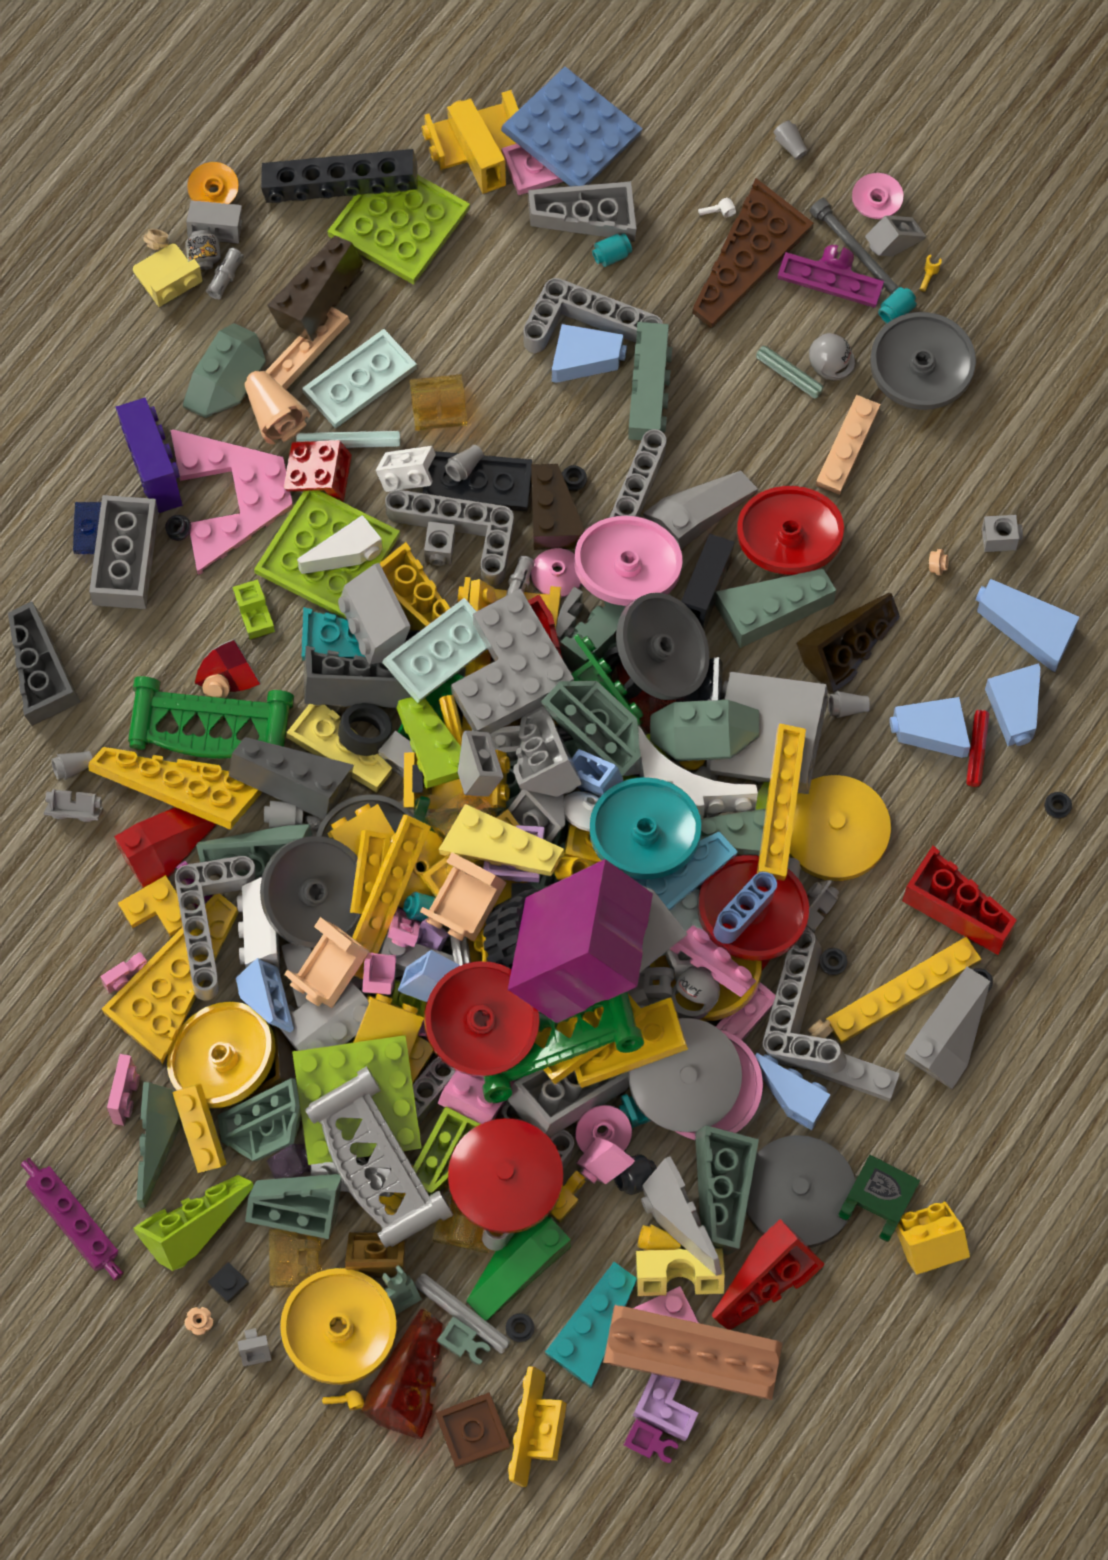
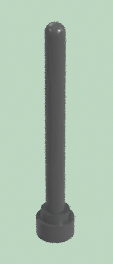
M825 198L815 202L809 212L816 220L825 221L878 280L884 281V287L892 294L898 288L897 284L832 214V205Z

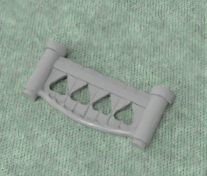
M366 1066L357 1072L358 1076L310 1103L309 1107L305 1110L313 1124L318 1121L322 1124L331 1158L341 1179L360 1206L380 1224L382 1231L377 1234L385 1248L397 1245L441 1218L443 1221L453 1216V1213L440 1191L429 1196L372 1099V1096L379 1093L381 1089ZM338 1118H363L353 1139H343L342 1130L336 1127V1120ZM352 1143H377L367 1164L359 1165L357 1163V1155L352 1154L350 1151ZM369 1167L392 1168L383 1187L379 1190H374L371 1187V1180L367 1179L364 1174L365 1170ZM383 1192L406 1193L397 1212L393 1215L387 1214L385 1211L386 1205L379 1201V1195Z

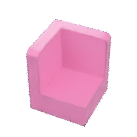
M368 953L364 964L362 992L391 995L395 982V955Z

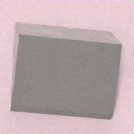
M522 789L508 808L519 825L544 827V840L550 843L565 826L563 794L556 797Z

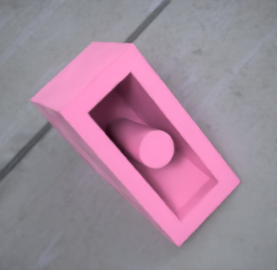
M596 1137L576 1164L584 1169L581 1174L592 1183L598 1180L607 1184L630 1167L635 1160L614 1143Z

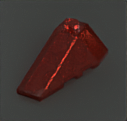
M425 1308L420 1309L372 1383L361 1410L379 1426L416 1439H423L432 1416L433 1404L430 1403L431 1387L436 1386V1377L433 1376L434 1360L439 1358L440 1344L436 1341L442 1334L443 1326Z

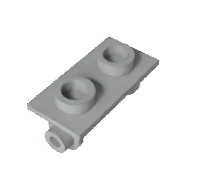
M53 789L52 792L46 793L48 805L44 815L52 816L55 819H65L68 817L78 818L83 822L98 821L103 807H101L102 797H97V794L77 792L76 801H71L72 791Z
M831 880L816 882L807 892V895H809V917L805 929H809L813 933L824 919L817 910L820 909L823 913L827 914L838 900L837 895L839 891L832 886L828 888L832 882Z

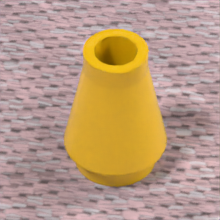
M652 1224L650 1226H642L637 1245L638 1248H642L644 1251L680 1249L681 1246L668 1232Z

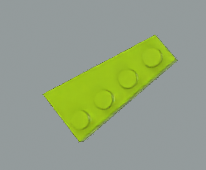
M413 697L399 700L397 710L405 732L409 734L412 751L416 753L418 768L420 772H423L426 789L460 779L458 766L461 746L428 701L424 698L417 703Z

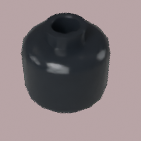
M642 1154L631 1156L635 1160L634 1163L614 1178L617 1188L626 1194L635 1195L643 1192L642 1185L657 1168L652 1160H649Z

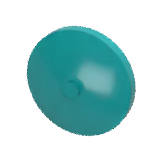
M633 778L614 785L598 799L590 817V839L601 861L606 859L631 878L657 879L675 873L692 859L701 839V817L692 798L678 786L657 778Z

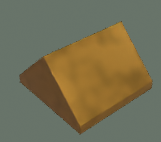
M348 1232L345 1259L346 1270L359 1271L369 1277H382L385 1273L388 1277H395L397 1275L396 1267L399 1265L405 1272V1240L393 1247L385 1248L377 1233Z

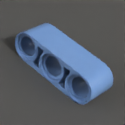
M768 872L757 873L720 912L713 931L715 938L719 942L728 944L735 941L771 902L777 888L776 878ZM762 886L766 888L768 891H760L757 887ZM739 905H746L751 910H744ZM722 924H730L734 929H727Z

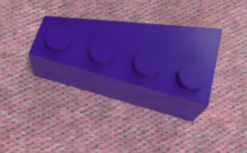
M146 397L116 406L119 422L135 468L139 474L145 496L148 499H156L159 513L183 506L176 478L180 477L176 462L170 463L169 459L173 458L169 444H163L162 442L166 438L162 426H156L155 422L159 420L155 407H149Z

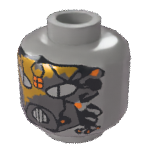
M195 231L186 240L187 260L190 262L195 259L200 266V270L212 269L213 264L220 260L219 239L211 231Z

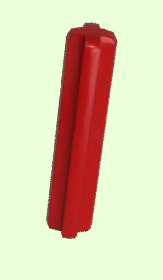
M976 710L974 714L966 784L970 787H980L982 781L989 712L985 710Z

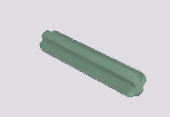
M763 345L757 351L756 358L811 397L817 399L823 392L824 387L822 384L769 347Z

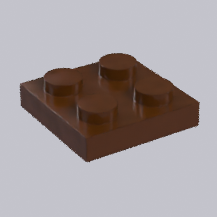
M490 1392L435 1413L455 1469L510 1449V1444Z

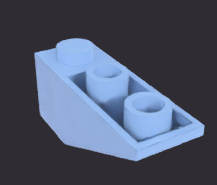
M756 1053L755 1057L759 1063L762 1078L787 1117L813 1130L829 1103L831 1094L827 1093V1089L816 1082L811 1084L802 1079L803 1076L798 1071L791 1068L787 1070L781 1067L773 1057L767 1054L762 1056Z

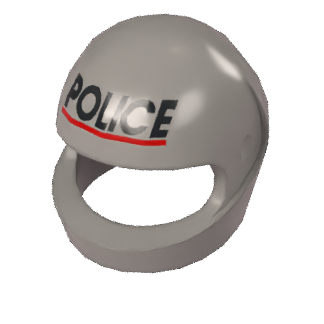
M832 333L822 334L810 346V363L821 377L834 381L842 380L849 376L854 369L855 358L848 341L843 337ZM848 365V367L843 372L835 373Z
M695 966L689 967L680 975L676 985L673 987L672 1000L678 1017L697 1020L705 1017L719 999L720 984L712 977L709 969L701 966L699 968ZM681 993L690 1001L703 1003L704 1006L698 1011L686 1010L677 1003L675 995Z

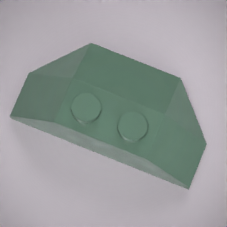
M235 323L217 333L193 371L183 402V408L207 418L212 416L213 413L224 411L242 402L247 394L244 385L248 375L254 371H261L266 363L256 333Z
M559 681L541 701L557 724L590 754L616 765L621 776L641 757L637 718L597 681Z
M731 700L674 702L651 714L650 717L651 742L676 761L731 759L759 737V710Z
M291 1078L219 1114L218 1122L221 1142L231 1146L252 1161H258L293 1144L302 1120L296 1080Z

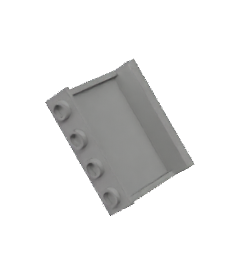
M730 672L729 681L724 682L722 695L725 697V700H731L759 710V737L731 759L707 760V768L710 769L712 780L717 781L718 775L770 782L777 727L780 723L806 729L798 793L809 794L829 696L826 684Z

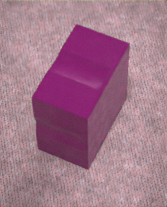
M604 859L526 897L508 990L558 1023L586 1010L597 1002L609 1000L637 987L643 956V939L648 926L653 893Z

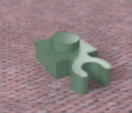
M399 1265L396 1267L397 1275L395 1277L389 1278L386 1273L382 1276L388 1286L384 1290L391 1299L396 1314L421 1300L413 1280L409 1275H406Z
M455 1317L450 1320L436 1341L459 1358L464 1351L467 1352L470 1360L476 1365H480L482 1360L476 1357L475 1351L483 1349L488 1353L491 1349L484 1342L476 1343L473 1341L477 1332Z

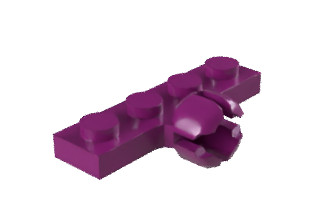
M828 245L824 250L822 259L819 261L785 252L777 276L778 279L870 307H877L884 281L854 273L851 270L854 255L849 249L843 247L840 258L837 259L838 245Z

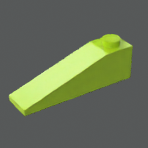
M236 1175L208 1188L205 1191V1196L201 1198L182 1200V1206L169 1213L165 1209L156 1212L133 1229L159 1264L172 1271L180 1269L200 1252L249 1194L254 1184L252 1181Z

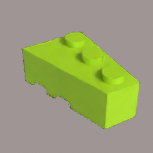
M446 1106L413 1166L429 1196L437 1191H441L449 1184L448 1169L455 1147L470 1130L480 1125L476 1121Z

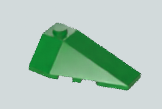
M548 1216L537 1225L527 1230L516 1232L503 1249L495 1251L466 1300L467 1304L487 1322L571 1248V1239Z

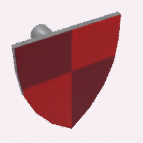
M235 639L211 650L199 666L194 683L202 687L207 677L218 674L227 679L230 686L229 692H238L261 684Z

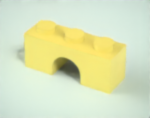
M687 1249L636 1251L638 1296L667 1295V1283L676 1277H685L691 1280L695 1286V1295L724 1294L723 1249H715L722 1272L718 1276L712 1273Z

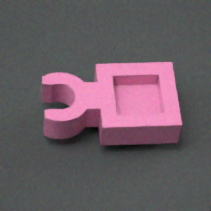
M139 952L128 962H121L100 976L103 986L109 994L113 991H120L132 979V976L146 964L147 960Z

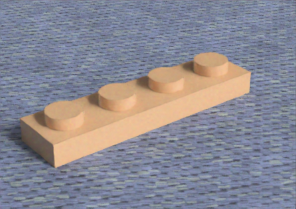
M331 307L327 313L328 320L324 326L319 325L316 330L317 337L313 342L299 336L265 372L287 389L350 323L347 315Z
M856 395L818 476L816 486L838 495L841 494L880 410L881 404Z

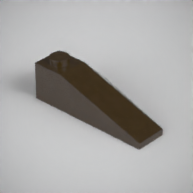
M887 593L813 630L796 642L804 666L822 684H826L830 692H836L853 680L858 673L856 671L863 660H868L871 656L870 650L878 640H883L899 619L900 615L892 593Z

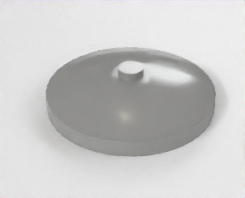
M681 1018L679 1021L688 1050L628 1071V1079L632 1097L638 1108L648 1119L669 1130L694 1132L705 1125L712 1126L731 1110L740 1092L742 1067L734 1045L721 1030L701 1020Z

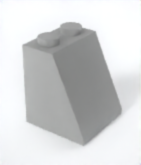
M647 887L645 888L653 893L648 926L643 939V956L640 972L687 935L655 891Z

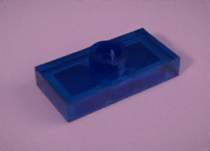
M75 502L74 554H95L102 502Z

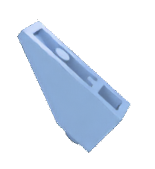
M257 958L236 977L239 996L268 1023L291 1032L294 1028L279 969Z

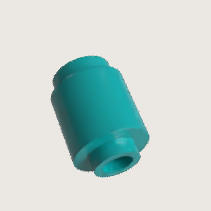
M623 233L621 235H612L595 243V249L592 250L596 263L607 267L627 258L628 254L632 252V246L626 234Z
M897 288L881 304V308L878 310L881 319L888 324L899 316L909 314L916 307L915 294L908 288Z
M413 892L404 902L403 909L406 912V917L419 922L427 919L428 916L420 911L422 907L429 910L436 897Z

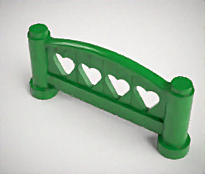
M146 676L134 678L132 690L135 692L128 737L129 747L132 749L144 750L148 743H152L164 749L189 756L228 759L232 757L233 751L241 743L237 739V734L249 720H252L259 734V741L284 747L289 709L293 708L295 697L290 692L271 690L267 694L266 702L159 692L161 685L159 680ZM171 711L179 730L174 734H170L168 731L158 732L156 730L157 725ZM198 714L206 730L205 734L200 737L194 733L192 735H185L183 729ZM225 717L233 733L232 737L229 739H223L221 736L212 738L210 731Z
M626 991L609 1000L597 1002L586 1010L558 1023L539 1011L538 1032H542L547 1027L551 1028L545 1048H541L534 1042L528 1054L514 1067L500 1074L483 1076L484 1084L482 1090L484 1099L490 1103L503 1102L512 1095L511 1081L615 1042L616 1049L619 1052L630 1053L640 1049L644 1045V1039L641 1029L636 1026L628 992ZM603 1007L604 1011L597 1028L583 1020V1015L586 1012H594L597 1008ZM576 1017L577 1023L571 1038L566 1037L557 1030V1025L560 1022H568L569 1019Z

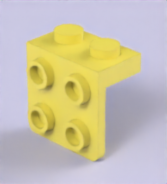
M176 244L168 245L133 266L135 276L158 307L203 282L199 264L195 259L188 262Z

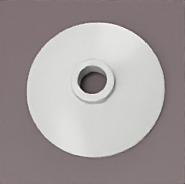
M573 792L564 797V815L566 820L577 828L590 831L591 813L600 797L588 792Z

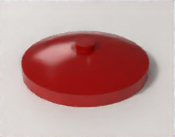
M780 486L765 490L746 503L738 518L737 537L744 554L757 566L778 574L796 575L817 570L828 564L837 555L843 543L844 521L837 506L825 495L805 487Z
M742 855L733 857L702 884L697 902L699 921L703 930L709 935L710 940L718 947L725 949L731 956L751 961L773 959L789 951L801 938L809 917L808 897L800 880L787 868L785 880L776 879L777 888L771 902L732 943L719 942L715 938L713 931L720 912L757 874L759 856ZM762 886L757 887L760 891H768L766 888ZM739 905L744 910H751L746 905ZM722 924L727 929H734L730 924Z
M487 961L466 963L445 974L431 991L424 1014L426 1035L437 1056L454 1070L471 1076L500 1074L518 1064L532 1048L539 1028V1011L508 990L511 976L510 968Z
M495 1119L476 1126L459 1141L450 1159L448 1181L450 1192L457 1208L471 1223L490 1232L516 1233L537 1225L553 1210L562 1191L563 1166L556 1146L542 1130L522 1120Z

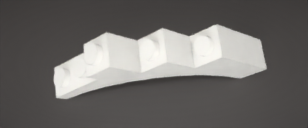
M638 726L641 757L624 776L640 774V778H657L678 786L692 798L698 808L701 819H703V813L746 812L756 809L758 795L756 785L730 784L695 775L675 765L662 755L646 738L641 727Z

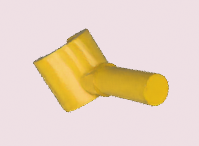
M928 255L924 268L926 273L920 286V291L925 292L932 276L939 272L942 262L941 258L937 264L930 263L932 255Z
M350 1391L341 1396L322 1398L323 1404L347 1402L349 1410H357L365 1406L363 1396L357 1391Z

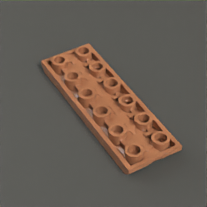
M615 1305L603 1363L772 1400L782 1342Z

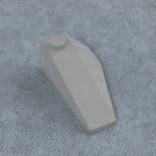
M738 471L667 496L644 512L643 516L647 520L653 521L665 528L677 539L681 550L755 494L758 488L742 471Z
M671 1156L661 1162L642 1185L645 1196L641 1198L642 1205L646 1213H652L656 1222L712 1273L718 1276L722 1274L719 1257L705 1227H698L701 1224L693 1201L689 1202L684 1189L683 1179Z

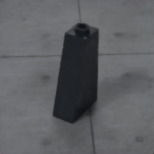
M709 534L681 600L697 617L704 632L715 605L716 592L720 591L729 567L735 543Z

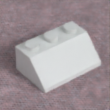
M261 877L243 885L242 895L237 896L238 912H243V921L238 922L239 938H244V948H239L240 964H245L247 968L259 958L278 967L280 971L279 934L271 927L262 909L260 900Z

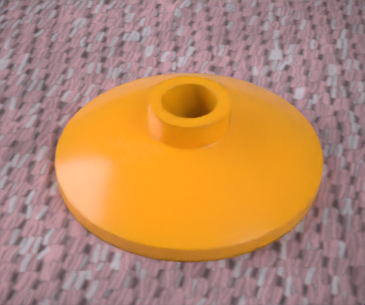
M207 162L198 166L191 173L187 189L192 201L231 204L237 196L239 183L235 172L229 166L220 162ZM212 187L218 188V191L211 193L209 190Z

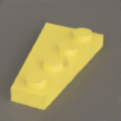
M309 704L287 731L286 738L314 755L353 764L352 778L377 792L391 775L392 767L379 754L362 756L347 750L340 742L338 736L340 716L326 705L317 706Z
M465 804L440 846L439 853L446 856L454 853L467 860L474 861L478 859L488 861L492 865L501 866L503 864L516 867L517 870L552 876L564 855V849Z

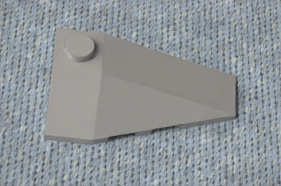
M544 706L523 716L519 731L520 748L516 750L518 763L514 765L513 770L518 785L523 790L556 797L573 791L582 783L552 716Z
M966 967L905 1052V1059L950 1089H953L968 1067L990 981L969 967Z

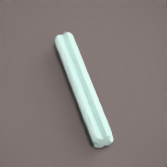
M399 431L298 433L296 437V442L340 440L346 448L400 446L401 442Z

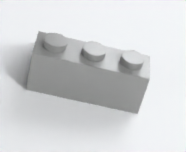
M380 563L374 564L347 583L338 600L339 609L345 614L349 622V629L352 634H355L359 642L360 652L362 655H365L369 665L383 662L384 658L403 645L410 629V624Z
M350 980L333 1008L323 1003L319 1007L308 1001L290 1015L294 1030L291 1032L281 1028L280 1030L296 1051L345 1044L356 1036L369 1002Z

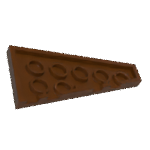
M755 178L752 189L743 203L739 216L736 218L724 242L721 253L712 267L711 274L696 300L692 314L712 329L784 258L785 252L789 253L813 229L814 223Z

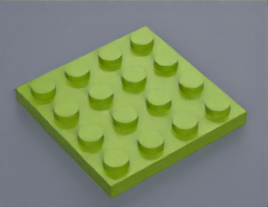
M418 175L417 189L354 196L329 228L328 236L333 238L336 235L352 242L357 253L414 285L468 213L470 204Z
M319 490L303 491L254 571L255 574L347 620L345 614L340 611L338 604L344 586L374 564L382 562L398 540L400 531ZM362 515L381 537L382 550L371 561L367 560L360 565L301 574L297 561L299 557Z
M406 1035L293 1051L308 1165L333 1162L325 1140L322 1124L319 1121L313 1124L305 1109L309 1107L310 1103L358 1076L357 1072L366 1066L381 1089L379 1093L372 1096V1099L402 1150L422 1148ZM338 1118L336 1120V1127L342 1130L343 1139H353L363 1118ZM355 1142L351 1144L350 1151L352 1154L357 1155L356 1158L371 1156L377 1143Z

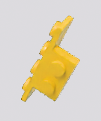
M533 1366L528 1367L527 1375L523 1380L524 1392L522 1403L518 1409L519 1421L517 1432L513 1438V1457L508 1467L509 1481L520 1487H527L532 1459L558 1460L567 1403L562 1400L542 1399L546 1374Z

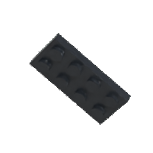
M435 451L436 455L428 468L433 482L430 486L423 487V494L501 505L516 511H528L532 459L484 455L467 479L455 481L448 475L445 466L449 458L459 453Z

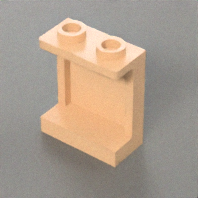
M451 853L447 863L453 866L431 908L428 910L422 907L420 912L428 916L426 922L436 928L441 929L443 925L450 928L448 934L458 940L463 941L464 937L475 941L507 882L468 860Z
M320 917L314 927L322 932L323 936L300 971L295 974L287 970L284 975L292 980L290 986L303 994L305 992L308 993L305 998L319 1007L323 1003L333 1008L369 951L338 926Z

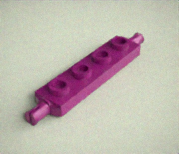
M27 1158V1161L24 1160L21 1166L30 1175L26 1182V1187L93 1270L98 1271L105 1268L114 1281L118 1280V1277L120 1278L124 1273L114 1262L118 1256L116 1247L50 1166L39 1170L31 1158Z

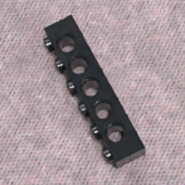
M413 149L262 163L261 190L266 203H281L295 200L305 201L317 198L329 199L339 196L381 194L394 191L405 192L417 189L418 164Z

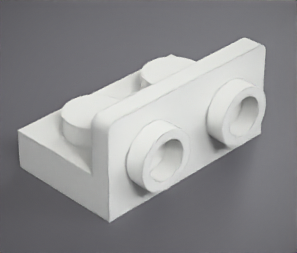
M427 446L385 452L376 469L384 490L389 492L430 486L433 480L428 468L436 455L433 447Z

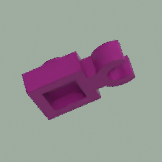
M638 1418L635 1419L623 1443L624 1446L648 1458L655 1451L660 1459L667 1463H671L672 1458L664 1454V1448L667 1446H672L675 1449L678 1448L676 1441L660 1439L663 1433L662 1430Z

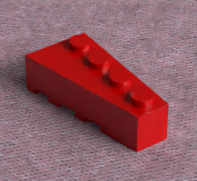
M934 845L906 886L902 899L904 903L999 955L1011 936L1017 921L991 896L987 897L978 889L979 885L972 879L968 880L962 875L952 861L948 862L940 855V851Z

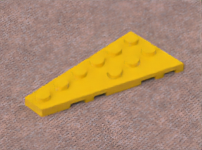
M103 747L89 762V771L230 830L262 794V791L229 777V771L222 770L220 765L178 759L177 763L163 761V756L153 755L152 759L138 757L132 751Z
M220 893L215 894L205 904L214 960L239 913L238 908ZM183 927L102 1008L103 1013L162 1064L196 999L193 991ZM194 929L190 932L193 936H199L203 933L200 929ZM200 954L197 955L194 958V960L198 962H203L208 957L206 955ZM201 981L198 985L202 987L204 981Z

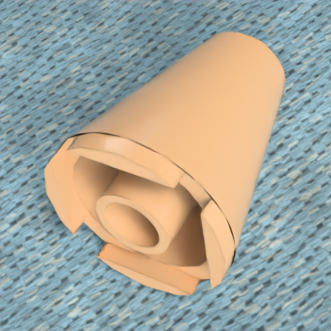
M254 371L248 375L244 386L261 435L266 443L276 444L274 440L281 439L283 442L288 441L305 428L307 424L304 420L306 416L310 418V414L303 404L267 372Z

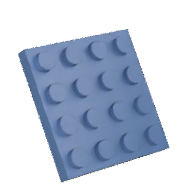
M564 67L503 124L501 131L571 187L590 184L641 134L643 128L567 67Z

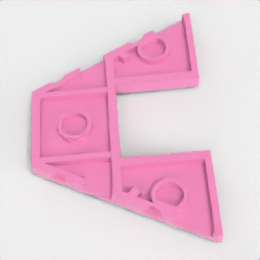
M171 430L180 481L232 471L240 514L191 522L190 536L199 575L219 558L223 559L226 557L230 550L237 549L251 539V535L264 526L268 527L275 522L278 516L292 510L293 504L290 491L284 489L286 469L283 457Z

